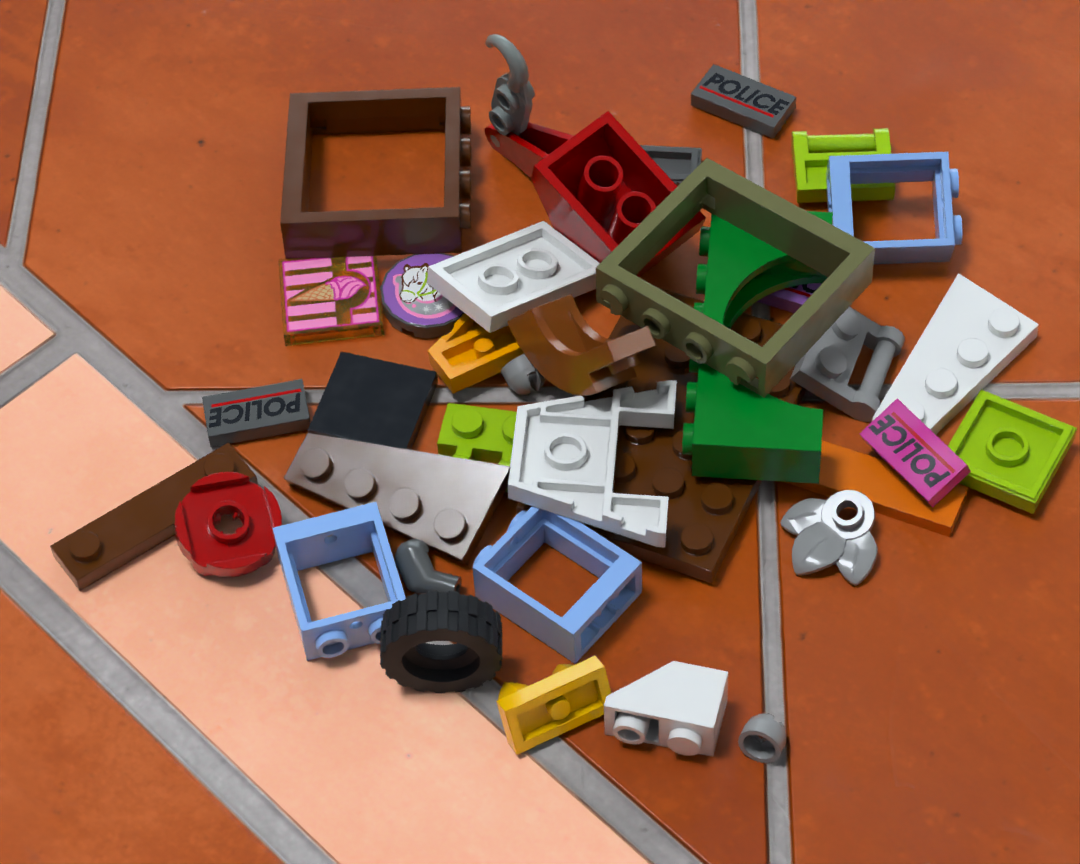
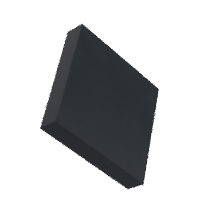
M341 352L310 423L308 433L412 450L438 384L437 372Z

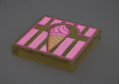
M377 256L278 259L285 346L385 335Z

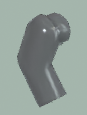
M410 539L403 542L397 548L395 564L409 591L417 594H425L428 591H453L460 593L461 577L435 571L427 553L430 550L424 541Z

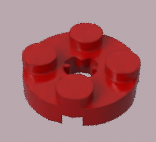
M237 472L210 474L199 479L190 487V492L183 498L182 503L180 500L176 509L175 536L182 554L191 562L195 571L202 575L236 577L251 573L272 560L276 548L273 528L282 525V517L279 504L270 490L265 486L263 490L258 484L250 482L249 476ZM224 514H232L234 522L239 518L243 523V527L237 528L234 534H224L223 531H217L214 526L220 524L221 516Z

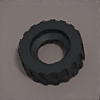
M428 591L425 594L407 596V599L398 600L393 603L390 610L387 609L383 614L380 645L381 668L385 669V674L390 679H395L397 684L414 688L420 692L445 693L455 691V693L469 688L480 687L487 680L491 681L496 676V671H500L502 667L501 616L498 611L495 612L493 610V606L489 603L478 600V597L459 594V592ZM451 641L456 642V644L435 645L425 642Z

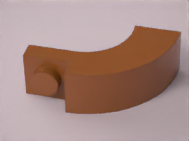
M572 294L532 308L507 321L521 350L538 372L559 389L573 395L587 396L596 394L637 377L633 368L640 364L637 354L656 346L648 326L613 340L602 337L585 321Z

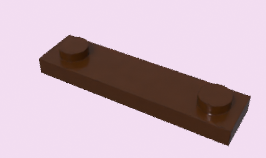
M228 442L50 545L53 557L78 590L81 591L175 535V513L180 500L182 503L183 498L190 492V487L199 479L219 472H237L249 476L250 482L258 484L257 477Z

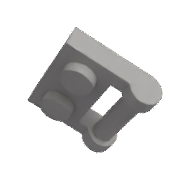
M849 306L797 362L790 379L852 418L862 422H871L881 404L878 396L893 357L900 354L905 342V336L899 329L892 326H880ZM864 344L874 350L859 391H856L847 384Z

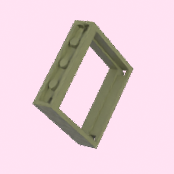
M706 158L596 267V301L609 308L614 315H621L642 328L648 326L653 338L663 339L685 352L693 361L705 363L727 376L735 385L741 384L765 398L872 283L875 248ZM702 208L828 277L763 347L636 276Z

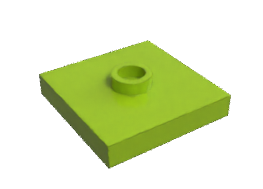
M981 389L948 447L971 470L959 482L960 484L1034 514L1074 442L1077 428Z

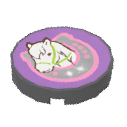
M445 253L413 254L398 261L385 274L380 287L383 314L394 328L401 332L402 328L407 331L414 332V337L425 339L442 337L452 331L454 323L464 312L427 283L428 266L454 257L453 255Z

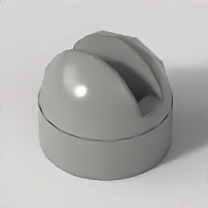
M525 354L511 360L501 370L508 386L515 393L524 396L531 394V387L538 391L545 383V377L531 364Z
M764 713L752 716L745 724L738 738L739 747L746 756L757 762H775L779 759L786 744V728L782 722H776L772 714Z

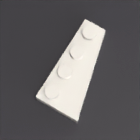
M958 273L874 414L872 421L898 398L936 435L981 389L983 390L1037 337L1039 324Z

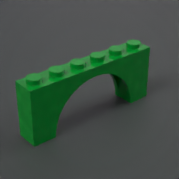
M807 211L832 225L833 212ZM711 214V226H701L699 256H707L708 262L707 264L697 265L696 294H705L704 303L694 302V309L731 329L737 318L763 297L792 286L823 283L828 277L720 217ZM692 359L689 360V372L698 373V381L687 382L686 413H695L694 423H684L682 454L692 455V476L819 484L823 409L795 405L782 401L770 394L764 398L741 384L735 385L727 376L705 363H697Z

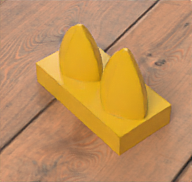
M596 656L575 665L558 664L551 676L529 686L514 682H504L496 703L508 744L518 755L604 715V703L606 696L611 694L605 666Z

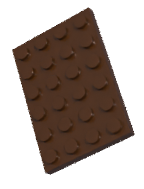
M659 288L694 308V302L704 303L702 300ZM742 313L732 325L731 330L763 347L783 325ZM620 316L608 339H616L642 327ZM653 338L656 346L637 354L640 364L633 367L637 377L596 394L583 396L584 402L613 397L614 389L631 386L634 393L657 389V382L666 380L677 381L674 429L619 426L613 493L669 497L665 547H656L595 526L582 524L637 559L712 583L762 480L692 476V455L682 454L684 423H694L695 413H686L687 382H697L698 373L689 372L690 358L685 352L663 339ZM794 366L769 394L782 401L799 405L807 389L790 379L795 368ZM518 502L516 506L517 514L523 510L528 511L532 506Z

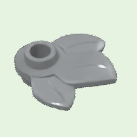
M842 490L836 492L827 500L816 498L802 500L794 504L786 512L780 524L788 532L797 535L792 548V563L797 576L812 574L829 568L836 563L841 574L853 586H857L867 577L876 561L878 548L870 532L875 523V510L871 500L865 494L856 490ZM851 507L858 511L857 515L851 520H842L838 517L840 511L844 508Z

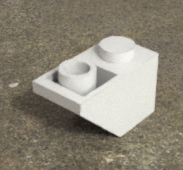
M678 661L670 662L606 696L604 703L605 735L615 736L618 740L628 744H641L644 742L668 747L682 755L702 754L713 757L728 699V671Z

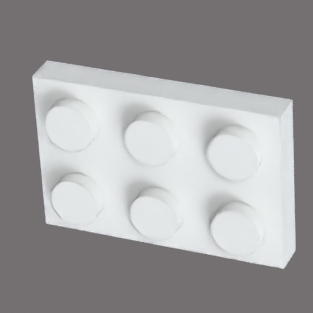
M542 221L428 266L427 283L486 331L491 333L508 326L507 321L532 308L572 294L574 298L596 289V267L600 263L545 221Z

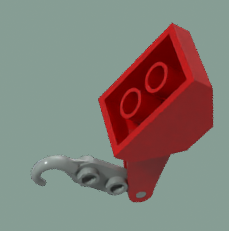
M499 34L489 35L485 41L488 48L496 47L507 61L510 72L503 74L496 81L491 102L492 110L489 112L491 124L484 130L486 138L498 153L514 163L531 178L553 228L601 263L678 186L609 111L605 112L576 135L528 122L535 91L528 81L529 72L526 61L520 51L507 38ZM701 211L636 274L637 277L642 276L701 230V226H703L706 219Z

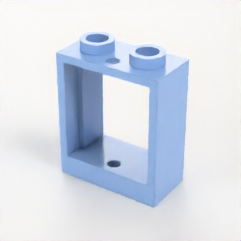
M948 152L829 156L826 170L828 212H833L832 225L854 236L851 184L932 181L936 239L863 242L875 248L874 264L950 262L955 245L962 244L963 236L961 215H953L952 198H958L959 196L958 169H950Z
M373 502L274 527L273 533L278 558L307 661L320 657L333 658L347 650L374 643L381 644V620H383L384 612L387 609L390 610L393 603L398 600L402 601L406 597L377 503ZM373 552L388 602L312 622L298 571Z
M533 506L528 511H520L511 521L507 532L493 546L488 545L480 551L472 567L475 597L492 605L494 610L575 664L642 593L641 561L581 522ZM544 543L550 545L599 578L563 617H560L508 582Z

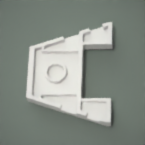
M677 381L657 382V389L634 393L632 386L614 389L613 397L584 402L583 396L579 395L517 406L508 479V498L646 544L665 547L669 497L613 493L619 426L674 429Z

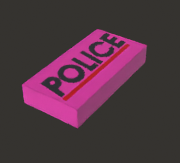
M898 398L860 433L862 439L932 508L971 472L968 465Z

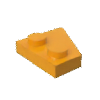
M465 313L454 323L452 331L442 336L428 350L431 367L453 394L500 373L508 362L524 354L513 336L509 325L489 333Z

